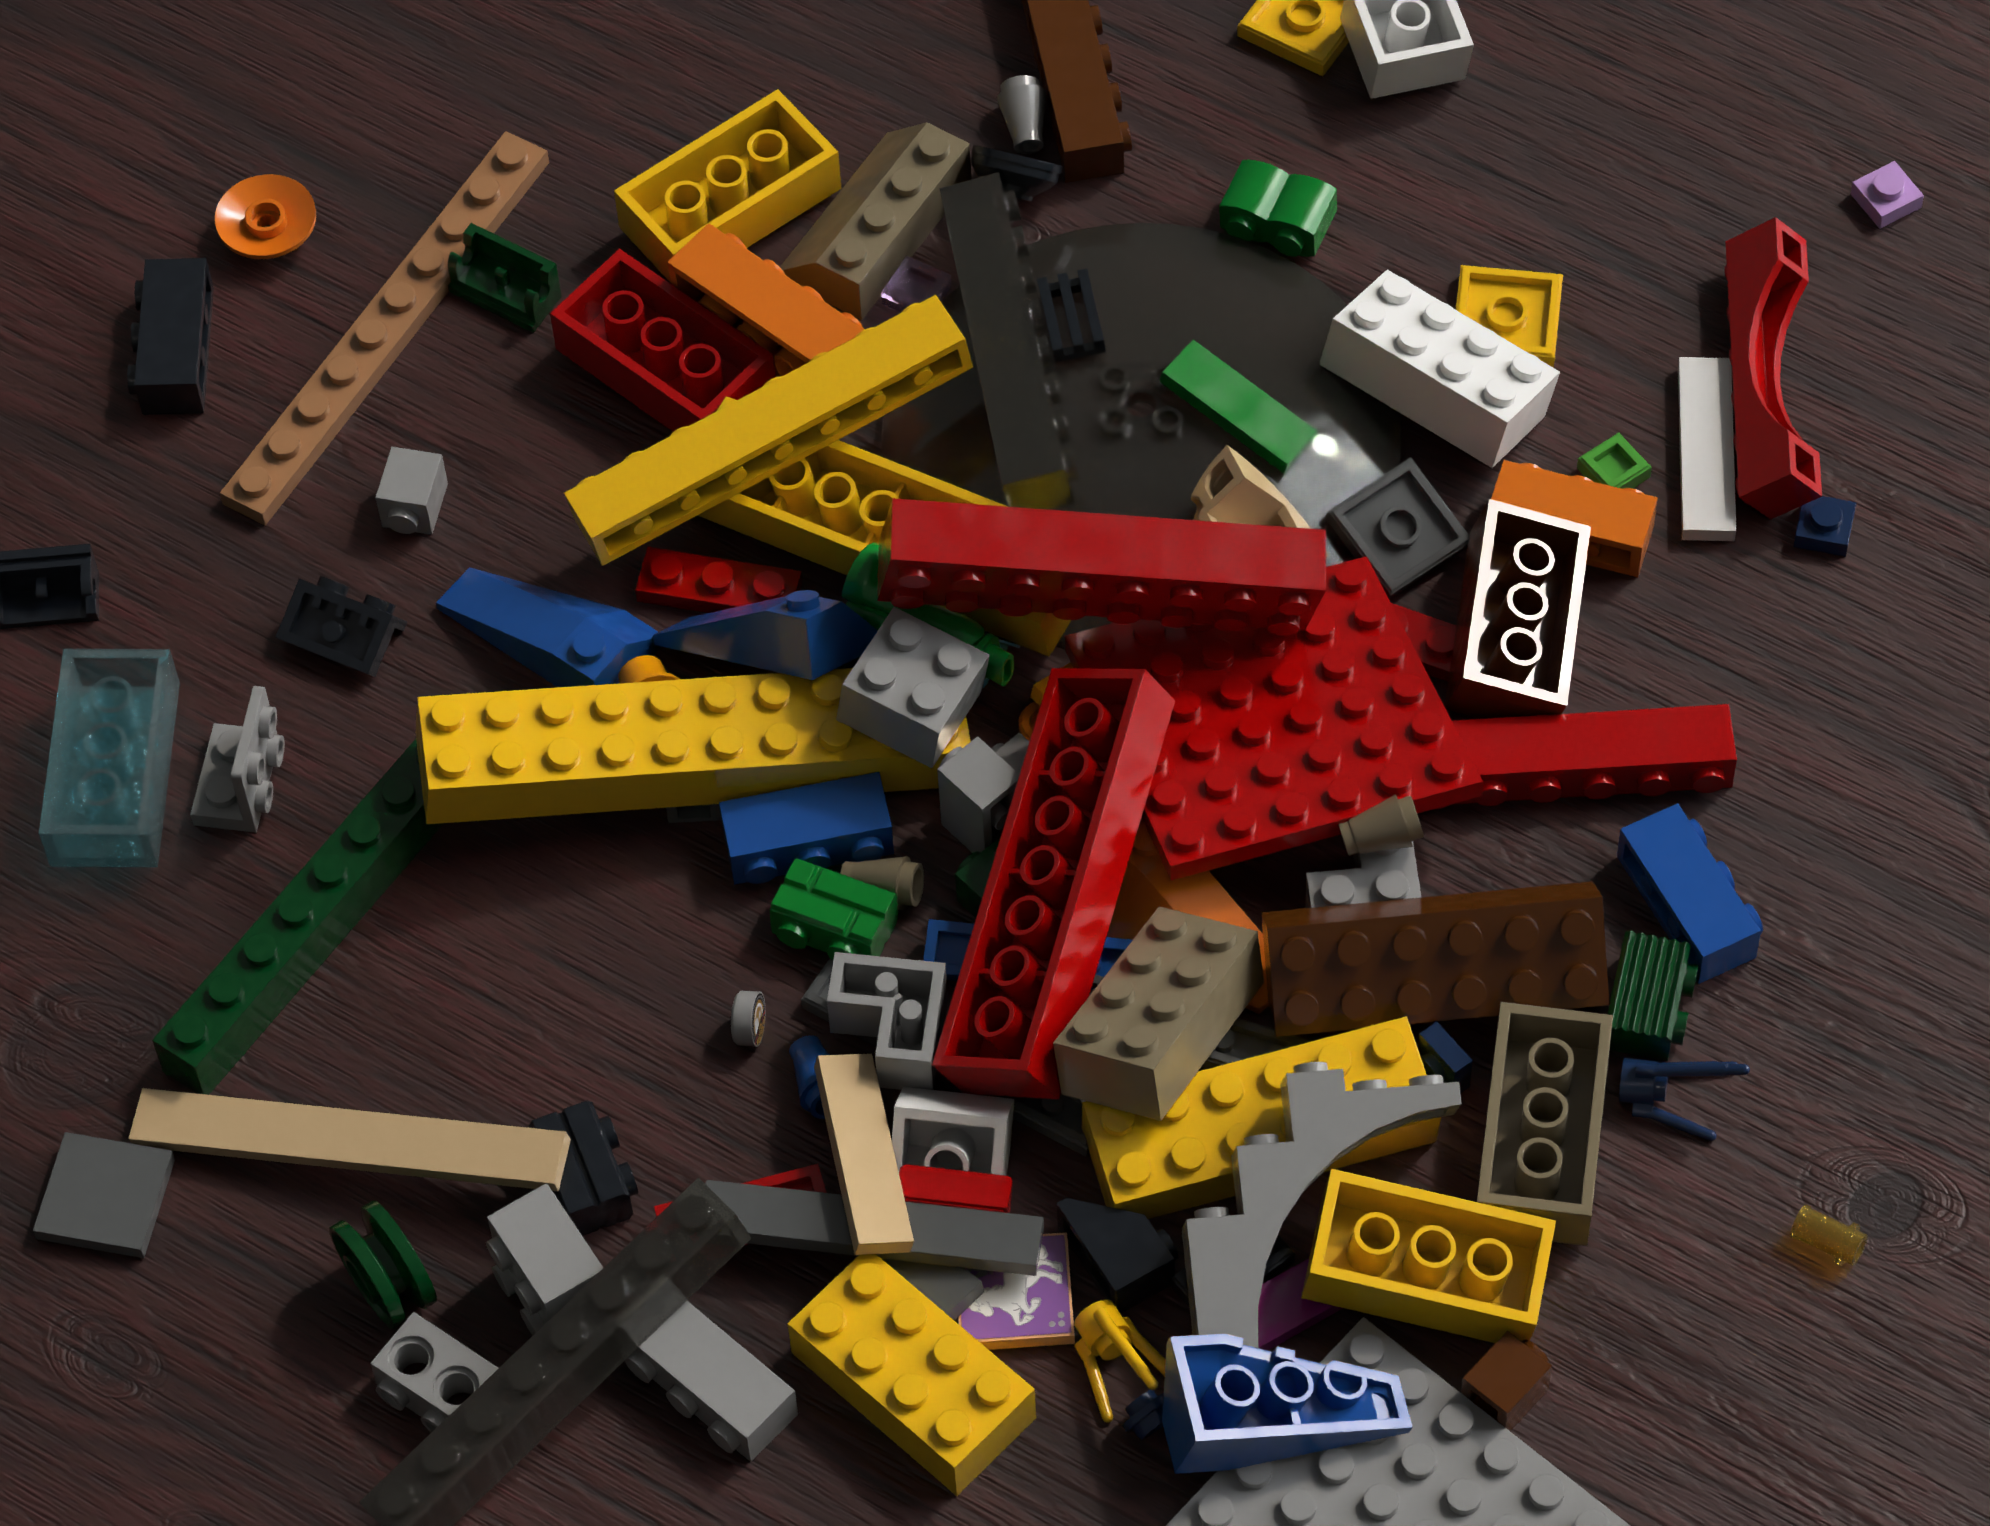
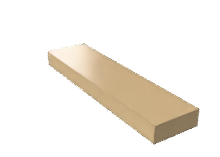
M872 1054L818 1055L814 1069L854 1254L908 1253L911 1251L914 1238Z

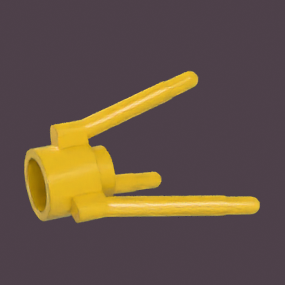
M1105 1299L1092 1303L1078 1314L1074 1326L1082 1338L1074 1345V1348L1084 1362L1101 1417L1104 1422L1108 1423L1113 1420V1413L1096 1357L1100 1355L1103 1360L1108 1361L1123 1355L1150 1390H1155L1158 1387V1381L1132 1347L1131 1343L1164 1377L1166 1359L1138 1332L1128 1316L1122 1317L1112 1300Z

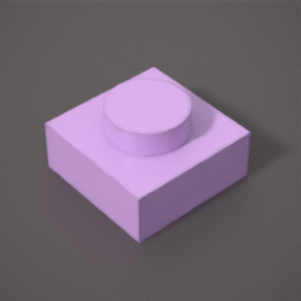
M1895 161L1852 182L1851 195L1879 229L1922 208L1924 195Z

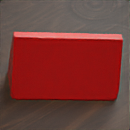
M910 1164L900 1167L899 1176L905 1202L1010 1213L1012 1178L1009 1176Z

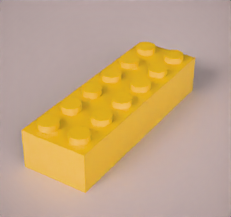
M1407 1016L1198 1071L1162 1121L1088 1101L1082 1102V1130L1087 1139L1089 1153L1106 1206L1144 1214L1147 1219L1235 1196L1231 1155L1236 1146L1244 1145V1138L1261 1134L1278 1135L1279 1142H1286L1280 1084L1286 1073H1294L1293 1067L1295 1065L1308 1062H1326L1328 1070L1343 1069L1345 1091H1353V1083L1375 1079L1386 1080L1387 1088L1409 1086V1079L1427 1075ZM1441 1117L1412 1122L1371 1138L1335 1161L1326 1171L1434 1143L1437 1141Z

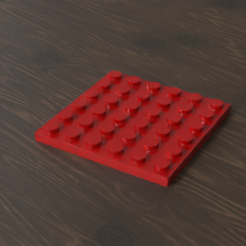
M1367 556L1326 567V592L1306 630L1295 634L1276 635L1270 633L1267 628L1246 627L1239 631L1229 632L1218 630L1212 624L1192 623L1190 626L1182 628H1172L1162 625L1161 621L1139 619L1137 622L1130 624L1111 623L1065 636V651L1073 668L1146 669L1175 700L1142 813V819L1171 881L1341 835L1338 824L1349 821V819L1395 794L1397 799L1411 795L1417 814L1483 795V780Z

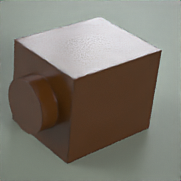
M1506 1331L1463 1377L1461 1393L1511 1431L1549 1390L1552 1365L1549 1363L1546 1354L1536 1344L1529 1340L1521 1342L1509 1331Z

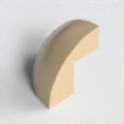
M1228 445L1222 449L1207 467L1191 495V500L1197 505L1193 520L1311 529L1285 496L1259 470Z

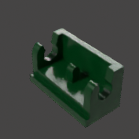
M470 223L463 232L465 250L462 257L454 252L449 254L448 271L451 281L448 285L449 292L534 333L562 297L556 263Z

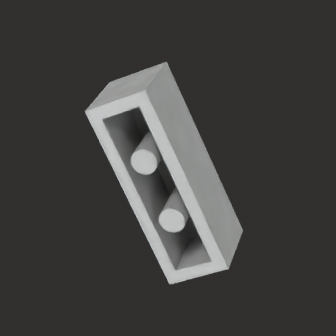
M670 1286L622 1332L626 1352L624 1360L628 1368L643 1382L649 1383L653 1379L665 1389L668 1401L683 1416L691 1418L695 1415L708 1426L707 1431L711 1438L728 1453H733L737 1450L751 1462L798 1415L795 1390Z

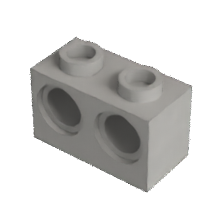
M415 1312L408 1317L370 1363L377 1384L376 1392L387 1404L400 1411L406 1406L421 1416L422 1424L433 1435L444 1441L452 1437L466 1447L470 1445L510 1396L503 1370ZM413 1363L427 1365L424 1370L414 1375L402 1373L408 1365ZM457 1393L472 1395L467 1402L460 1405L446 1403L451 1396Z

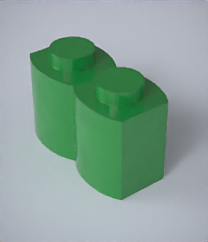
M1242 160L1219 205L1220 227L1239 241L1268 242L1279 252L1287 256L1315 257L1337 212V189L1317 178L1301 174H1288L1282 169L1265 162Z

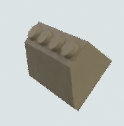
M927 122L887 132L780 268L787 277L802 287L810 286L815 289L826 303L863 320L971 182L970 143Z

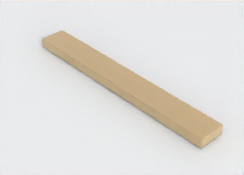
M142 1088L129 1135V1140L132 1144L172 1151L537 1189L547 1183L552 1191H559L571 1141L565 1131Z

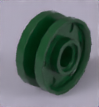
M371 1201L361 1207V1217L367 1235L361 1237L350 1224L343 1220L329 1227V1234L343 1265L369 1306L388 1328L394 1329L405 1322L404 1309L398 1295L404 1292L419 1308L424 1310L437 1302V1295L422 1262L400 1227L377 1201Z

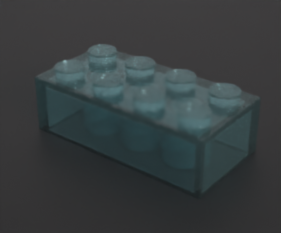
M63 649L39 836L50 867H158L180 687L170 649Z

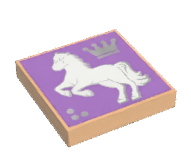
M1067 1232L1043 1234L1036 1276L965 1268L982 1281L984 1293L958 1317L959 1325L988 1350L1075 1344Z

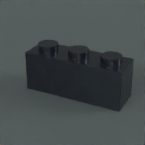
M206 258L145 259L143 280H136L135 305L137 311L141 312L140 322H132L131 325L132 350L134 353L137 352V359L135 364L128 365L127 382L130 395L137 394L143 415L204 413L214 292Z

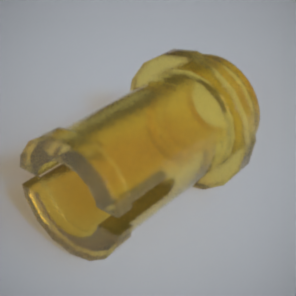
M1807 1204L1799 1211L1790 1232L1791 1238L1798 1239L1834 1256V1263L1840 1266L1845 1262L1854 1266L1860 1259L1868 1240V1235L1860 1231L1859 1224L1853 1222L1848 1226L1812 1209Z

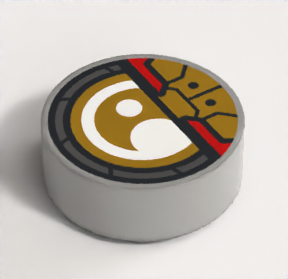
M741 990L734 998L731 1012V1034L737 1046L758 1047L762 1041L766 1010L765 999L760 991Z

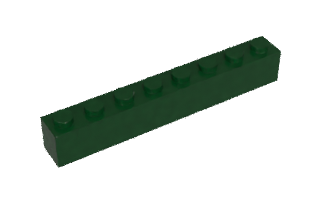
M416 739L153 1038L152 1041L164 1073L197 1094L209 1095L444 824H426Z

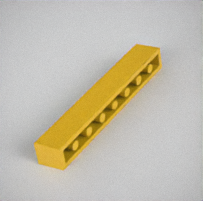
M936 294L921 303L911 304L891 319L876 327L862 330L855 338L829 352L817 354L808 363L784 376L772 378L756 391L737 401H731L722 405L716 412L690 426H684L675 430L669 437L651 447L630 454L621 463L596 476L583 479L576 487L564 492L575 522L601 565L604 566L973 368L966 339Z

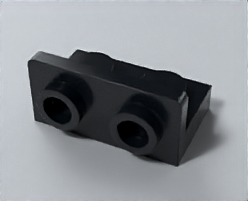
M323 576L319 577L317 585L299 579L275 638L376 677L394 629L396 628L404 632L407 621L393 615L396 605L366 594L363 603L346 597L350 587Z

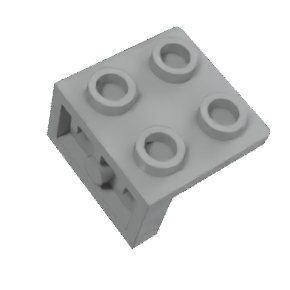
M253 686L243 726L213 724L190 814L194 826L257 833L261 813H268L270 811L273 800V783L270 781L273 767H280L282 764L285 741L283 735L277 734L276 707H270L265 687Z

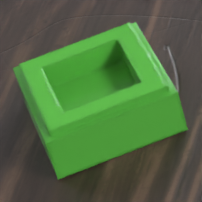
M1620 433L1615 434L1579 457L1577 462V469L1584 477L1591 479L1593 482L1617 488H1635L1651 477L1652 467Z

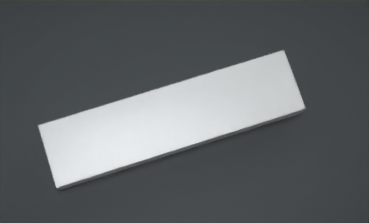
M1679 357L1678 402L1682 540L1735 541L1736 504L1733 404L1731 400L1732 368L1729 358Z

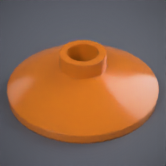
M274 174L257 175L238 182L222 196L215 211V226L223 244L234 253L252 259H272L294 251L308 239L316 223V207L310 192L296 180Z

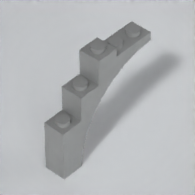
M1326 1062L1298 1064L1293 1067L1294 1073H1286L1280 1084L1286 1142H1279L1278 1135L1276 1134L1249 1136L1244 1138V1145L1236 1146L1231 1155L1237 1215H1229L1227 1207L1198 1209L1194 1211L1195 1218L1186 1219L1181 1228L1192 1335L1228 1334L1243 1338V1345L1258 1348V1304L1266 1263L1283 1221L1302 1193L1335 1161L1369 1139L1412 1122L1454 1115L1462 1104L1459 1082L1443 1083L1442 1075H1423L1409 1079V1086L1387 1088L1386 1080L1375 1079L1353 1083V1091H1345L1343 1069L1328 1070Z

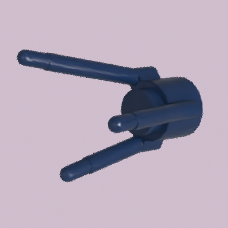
M1624 1058L1619 1102L1633 1104L1632 1117L1653 1119L1708 1141H1714L1717 1137L1715 1131L1654 1107V1101L1665 1102L1668 1077L1747 1075L1750 1072V1067L1747 1064H1738L1734 1061L1658 1063L1657 1061Z

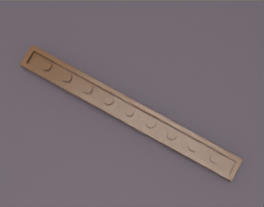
M507 131L503 133L221 490L220 497L223 505L264 526L267 525L449 292L448 285L451 281L448 271V258L450 252H454L462 257L465 250L463 232L470 223H473L489 232L495 233L549 164L547 150Z

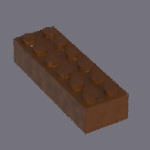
M1593 881L1261 912L1269 1017L1276 1037L1360 1029L1407 1016L1409 1024L1499 1016L1501 1002L1557 1009L1610 1005L1603 897Z

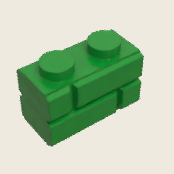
M796 858L784 878L783 885L781 884L771 903V931L777 935L781 942L789 947L804 949L807 945L827 952L831 960L834 959L835 952L880 956L885 942L888 941L897 924V894Z

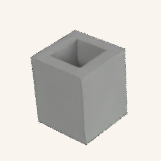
M391 447L376 494L382 527L391 528L403 534L414 532L433 534L448 485L442 454Z

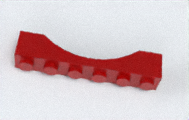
M1776 217L1725 241L1727 264L1724 268L1728 281L1729 306L1727 307L1731 337L1729 359L1733 375L1731 400L1735 412L1736 431L1733 442L1737 451L1738 469L1736 489L1739 498L1744 503L1752 506L1770 520L1822 497L1820 453L1808 445L1792 426L1784 407L1780 385L1781 355L1786 332L1796 305L1809 283L1807 244L1803 237Z

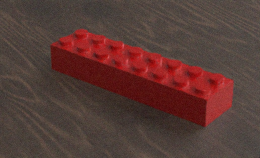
M892 498L879 539L877 601L891 602L893 606L902 609H914L921 607L923 604L942 605L946 609L958 613L975 611L977 608L999 609L1002 614L1007 616H1025L1031 612L1053 613L1056 618L1062 620H1078L1085 616L1107 617L1110 622L1117 624H1130L1141 619L1161 621L1162 625L1172 628H1182L1190 626L1192 623L1212 624L1221 631L1232 632L1246 627L1267 628L1270 633L1276 635H1291L1306 630L1326 592V530Z
M1051 669L932 1063L933 1067L963 1093L1043 1099L1060 1098L1061 1089L1053 1042L1090 995L1175 700L1146 669Z

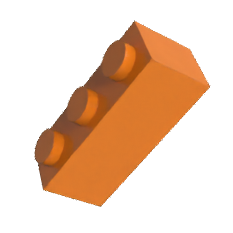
M1504 460L1491 500L1591 526L1586 565L1639 577L1654 528L1658 497L1646 495L1633 488L1622 489L1593 482L1584 476H1568L1544 470L1531 463H1515Z

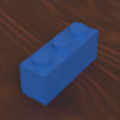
M880 772L719 802L722 828L734 885L745 882L761 884L777 876L786 875L796 858L827 869L829 866L843 864L845 861L878 860L882 856L894 854L892 825Z
M1677 803L1620 829L1617 858L1669 939H1676L1680 943L1687 941L1691 944L1688 963L1699 965L1696 977L1698 984L1757 957L1760 935L1763 932L1761 919L1755 908L1749 903L1744 905L1736 893L1734 879L1727 865L1723 861H1715L1707 848L1705 833L1697 820H1689Z

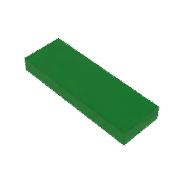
M1194 339L1161 374L1160 383L1283 474L1312 444L1318 433L1316 429Z

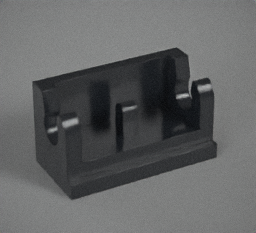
M90 544L0 551V629L99 621V571Z

